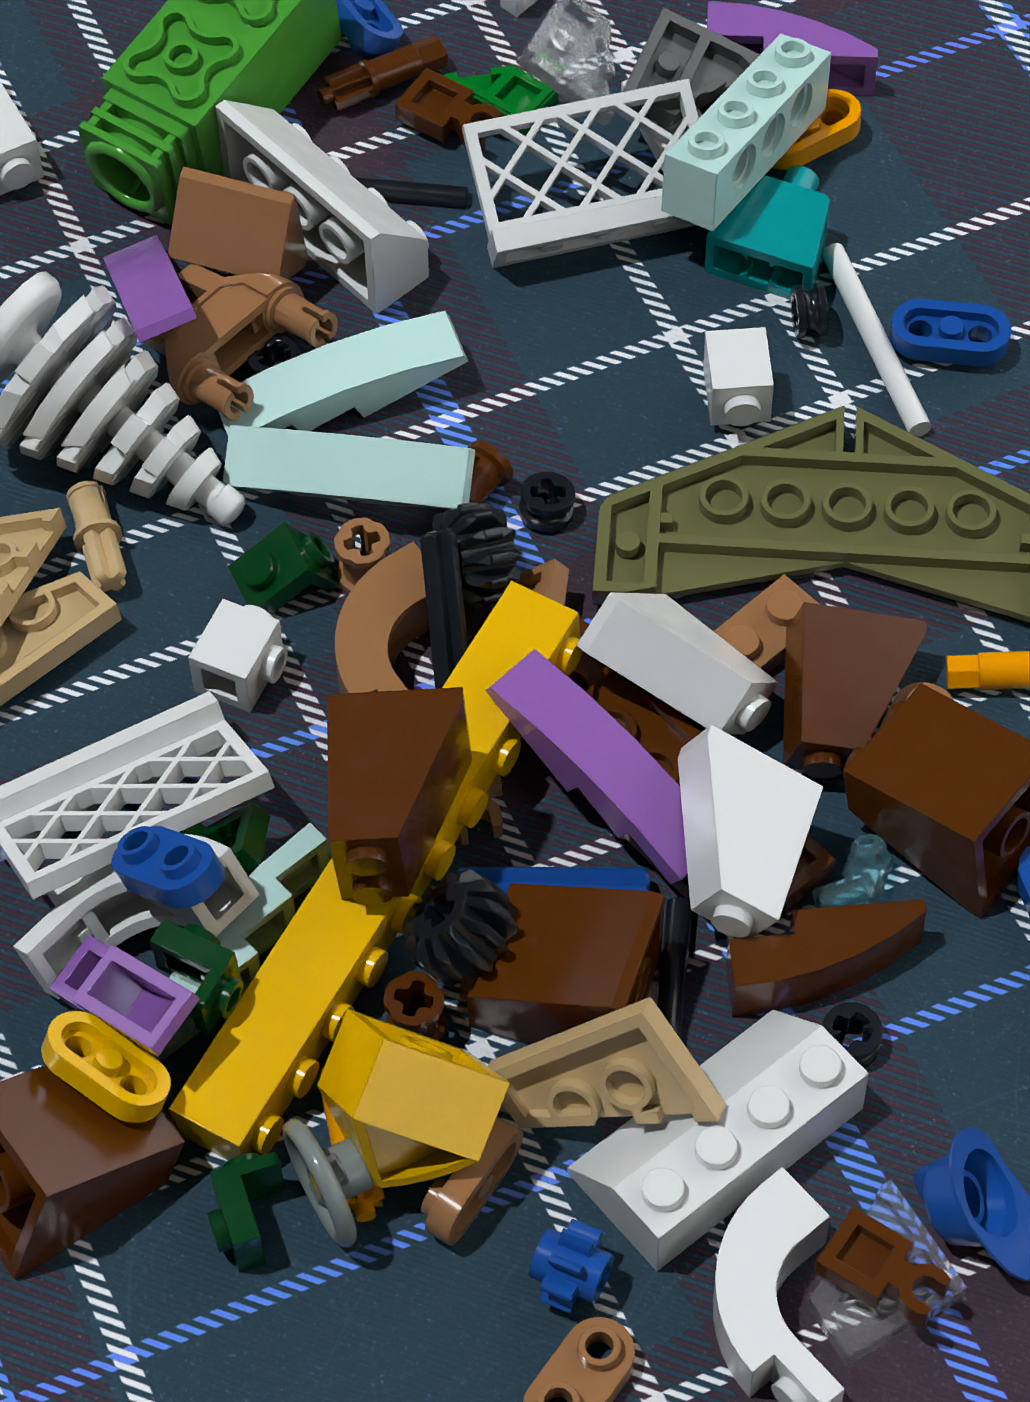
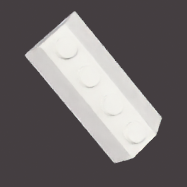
M223 100L215 106L224 177L294 194L307 255L376 315L429 277V243L422 229L413 221L403 220L389 208L386 200L374 188L367 189L350 175L349 170L338 157L334 155L328 156L317 147L303 127L297 123L290 124L271 108Z
M774 1009L700 1065L702 1071L726 1103L718 1121L695 1122L692 1114L664 1115L660 1123L636 1124L634 1117H632L567 1167V1173L656 1271H659L741 1206L758 1186L781 1167L785 1170L863 1109L869 1073L822 1025Z

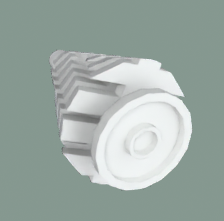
M46 271L36 273L25 281L0 307V384L13 371L16 372L0 394V446L7 447L14 444L23 434L26 437L19 445L20 453L42 460L52 455L59 444H61V447L64 448L57 456V466L78 473L88 467L99 452H103L112 444L111 448L95 467L93 479L109 485H115L128 475L140 459L144 463L134 477L129 492L151 498L169 481L175 487L170 493L166 505L186 511L197 501L207 509L206 513L220 524L227 525L233 522L244 508L245 497L231 485H225L216 478L222 463L212 448L209 447L196 460L189 455L196 446L201 432L192 417L187 415L173 426L167 436L162 434L164 426L177 411L180 400L171 385L166 382L155 389L138 413H135L149 393V386L157 377L158 366L146 350L136 354L126 366L132 356L130 352L137 344V335L125 318L112 323L111 317L116 312V302L106 287L101 285L93 288L87 297L83 294L51 326L45 336L41 338L59 306L62 296L60 285Z

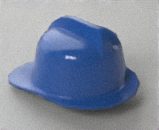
M964 1127L954 1135L949 1153L939 1157L934 1162L920 1167L913 1176V1183L925 1204L930 1222L940 1238L954 1246L984 1247L990 1256L1009 1275L1021 1281H1030V1196L1006 1166L989 1136L978 1128Z

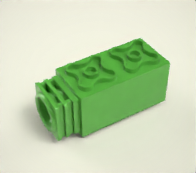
M168 0L102 76L101 79L106 93L102 98L103 104L100 108L95 106L90 112V120L88 122L82 121L77 127L85 153V161L90 170L93 183L110 193L115 199L126 206L140 212H146L171 225L179 176L183 167L224 177L215 106L223 100L271 108L280 114L342 39L336 0Z

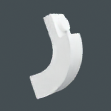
M185 834L208 843L225 868V877L221 886L202 903L190 908L175 909L130 892L125 888L113 870L112 865L109 864L48 892L47 895L55 907L13 947L42 989L59 1000L60 998L49 990V987L88 934L109 947L111 944L117 946L137 933L159 926L162 920L165 919L181 926L186 924L198 925L217 937L260 894L229 847L206 837Z
M783 1167L765 1180L746 1198L731 1219L723 1236L717 1257L713 1294V1320L717 1341L728 1369L749 1398L771 1380L773 1382L771 1389L778 1402H842L845 1388L789 1330L778 1307L776 1295L782 1283L798 1266L826 1244L830 1215Z

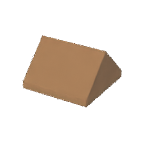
M183 167L179 176L168 257L235 275L270 273L288 279L304 269L308 260L296 197L294 194Z

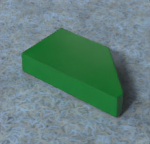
M513 65L490 68V74L459 77L457 72L445 73L443 75L474 90V105L488 104L494 106L501 112V117L552 107L558 104L557 89ZM531 127L516 131L526 136Z

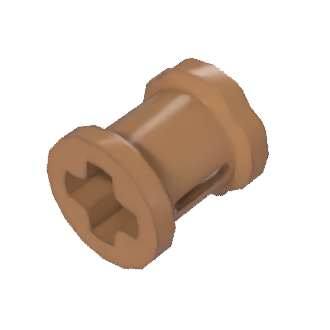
M365 517L355 518L344 523L340 531L335 535V553L340 559L337 567L338 583L343 591L349 594L366 573V568H372L379 561L387 557L386 554L390 550L389 532L381 523L373 522ZM360 535L361 548L356 549L355 536Z

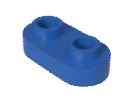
M336 0L341 31L347 37L350 47L355 52L367 58H376L394 51L403 34V28L382 0Z
M921 298L911 299L900 304L892 315L890 328L891 344L904 357L920 361L980 367L999 362L1008 351L1011 336L1009 319L1003 312L992 306Z
M140 826L130 830L118 842L111 859L113 870L128 891L175 909L190 908L202 903L218 890L225 877V868L208 843L162 826Z

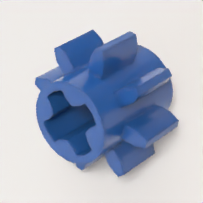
M571 1219L568 1228H563L561 1233L551 1228L546 1229L537 1245L528 1273L530 1278L542 1282L539 1288L542 1291L539 1301L570 1314L575 1303H580L581 1299L592 1304L597 1302L606 1285L614 1261V1254L601 1250L603 1242H600L603 1231L575 1219Z

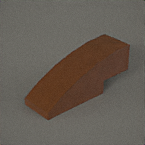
M925 899L792 910L789 934L728 939L726 975L732 1017L767 1013L773 1009L778 1011L812 1002L853 986L891 965L921 943L927 913Z

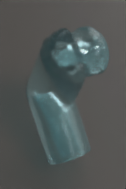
M866 834L858 837L852 843L850 849L853 857L849 863L845 878L813 889V899L816 908L870 904L876 902L881 897L892 870V857L887 852V845L883 838L874 834Z

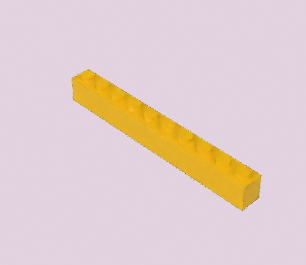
M513 581L510 582L442 687H463L472 749V762L410 895L407 897H393L390 901L377 905L361 904L354 899L342 900L333 859L331 858L240 998L236 1008L227 1018L170 1106V1114L177 1124L181 1136L226 1160L245 1153H260L264 1155L273 1148L283 1128L284 1119L281 1118L294 1096L300 1099L311 1088L319 1070V1062L317 1060L328 1042L335 1041L347 1009L354 1011L352 1004L364 985L371 988L381 977L388 961V947L398 932L405 934L402 930L404 924L415 915L412 905L422 902L420 897L432 878L439 881L446 874L456 852L454 843L459 837L460 831L464 825L473 828L478 823L486 809L489 799L487 791L497 774L503 777L506 776L513 768L521 749V742L519 740L522 735L485 690L534 649L565 675H570L578 665L583 650L577 646L580 640L579 612Z

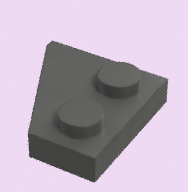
M663 7L622 92L689 79L696 110L723 94L760 54ZM678 98L654 102L645 117L670 128L683 119ZM644 104L629 108L639 113Z

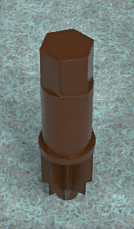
M431 35L371 60L363 59L358 61L357 64L324 76L326 83L323 84V88L317 90V95L323 106L332 103L333 108L337 107L339 111L369 98H376L380 95V92L416 79L426 68L436 71L448 66V54L442 40L436 35Z

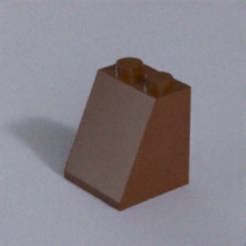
M921 683L905 702L900 701L889 710L884 719L883 726L866 745L856 747L848 757L843 769L848 810L968 912L981 919L1015 879L1020 856L1030 845V740Z
M463 687L327 694L328 842L342 900L354 899L356 902L366 905H377L386 903L393 897H407L414 887L472 762V749Z
M510 883L506 894L510 898L509 901L517 908L513 920L519 928L513 936L506 940L505 944L509 952L499 955L495 959L492 972L482 970L473 984L468 986L461 983L460 999L466 1000L468 1005L469 1027L528 1045L646 999L649 996L662 958L665 895L653 891Z
M46 1065L0 1081V1259L12 1277L17 1279L28 1274L167 1184L185 1143L173 1118L161 1110L156 1117L146 1122L131 1123L117 1119L55 1075Z

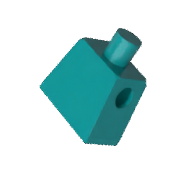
M798 165L790 167L783 180L764 175L716 229L708 231L706 237L705 273L789 300L792 285H801L802 289L811 290L813 284L816 283L822 258L821 254L825 246L831 199L826 194L816 191L819 186L818 176L811 169Z

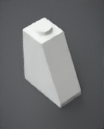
M610 592L577 643V646L585 653L705 728L713 725L729 735L750 732L763 721L771 707V702L768 698L778 684L775 679L666 594Z
M710 725L684 745L678 756L690 906L693 912L710 920L713 927L725 935L738 938L754 937L780 918L823 786L717 727Z

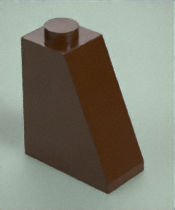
M804 602L786 629L783 765L803 770L806 775L814 778L827 779L839 775L843 776L845 763L852 751L859 745H866L874 733L927 632V621Z

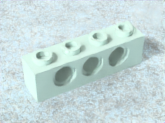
M780 33L665 153L661 211L714 231L826 109L832 52L808 44L800 38L789 37Z

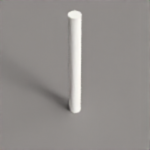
M834 243L827 246L822 251V258L907 431L917 437L925 435L931 429V423L843 245Z

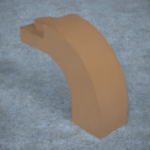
M414 541L388 555L369 569L353 587L342 606L335 631V657L340 694L408 690L394 672V662L406 645L429 631L421 550Z

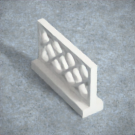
M689 79L463 124L462 133L489 240L487 248L492 268L698 226L661 211L663 175L658 173L664 164L665 153L680 139L685 129L687 132L699 119ZM678 98L683 121L674 135L645 118L654 102ZM644 104L639 113L629 108ZM613 111L632 123L618 146H615L589 129L599 113ZM588 116L583 124H580L577 121L573 120L575 118ZM556 122L576 134L561 158L532 141L542 125ZM531 127L526 136L516 131ZM638 127L667 145L653 168L623 151ZM501 134L519 145V147L503 170L483 157L479 138ZM582 139L611 156L596 180L567 163ZM526 150L554 167V170L540 191L535 190L511 175ZM616 161L621 162L646 178L636 194L622 197L602 184ZM561 172L589 189L580 206L564 208L546 196ZM487 173L498 179L492 189L490 188ZM652 182L662 188L647 191ZM504 184L533 201L523 217L502 222L498 221L494 199ZM595 194L605 199L604 201L590 203ZM539 205L549 211L534 215Z
M208 691L0 785V858L2 861H8L31 898L35 899L111 864V859L118 842L127 832L140 826H162L180 832L275 787L270 772L226 722L218 700ZM185 777H201L197 784H180ZM224 777H240L229 783H220ZM126 804H141L137 811H121ZM165 804H182L171 810L161 811ZM67 831H82L77 839H60ZM105 831H122L108 839H100ZM45 859H61L38 870Z

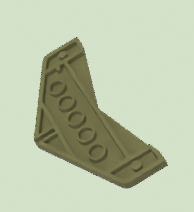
M842 406L607 497L599 509L592 604L602 605L610 592L666 594L672 598L779 579L784 574L787 577L845 567L1030 622V494L858 406L855 418L854 453L843 452L845 406Z

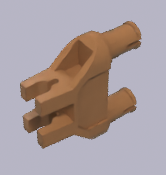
M191 263L177 276L183 288L193 293L188 299L197 319L145 341L148 346L166 356L170 385L181 402L188 405L203 403L222 413L227 419L234 421L241 417L239 410L246 413L253 404L254 394L249 385L235 380L229 376L245 363L248 357L257 349L259 351L263 344L276 333L283 334L285 331H288L306 340L316 348L326 345L324 338L330 341L337 332L338 318L334 313L323 310L308 302L304 298L300 286L282 276L270 273H249L222 277L206 268Z

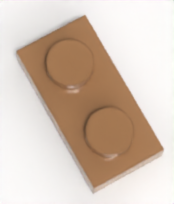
M784 574L713 632L769 674L785 661L786 629L803 603H819Z

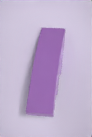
M157 235L103 257L139 342L197 319L176 271Z
M536 649L528 653L485 690L567 792L578 787L617 837L620 838L629 833L670 884L682 880L688 874L680 786L642 745L589 694Z

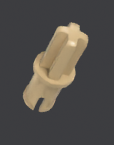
M92 480L79 482L73 485L66 494L68 506L75 522L76 530L73 535L75 548L84 554L91 581L103 592L109 590L119 591L125 586L124 577L127 573L119 547L123 537L121 527L111 518L104 486H99L97 481Z

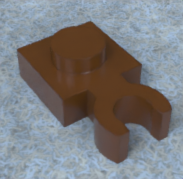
M428 68L419 75L395 103L396 120L441 142H444L450 133L454 132L460 135L461 142L465 147L462 133L463 124L501 117V112L494 106L488 104L474 105V90ZM485 137L479 138L481 151L486 148Z
M854 1206L816 1260L814 1271L876 1309L884 1295L888 1294L896 1299L899 1311L907 1320L924 1326L930 1318L932 1308L926 1303L919 1301L914 1296L913 1291L920 1287H927L944 1297L951 1281L948 1274L935 1265L926 1263L913 1265L909 1263L908 1259L912 1255L914 1242Z

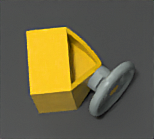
M347 1009L317 1084L344 1140L322 1150L310 1129L301 1120L290 1119L283 1127L285 1145L296 1174L314 1211L332 1240L337 1245L345 1248L355 1243L357 1229L347 1199L372 1189L373 1185L380 1188L409 1185L435 1179L478 1163L510 1083L469 1051Z

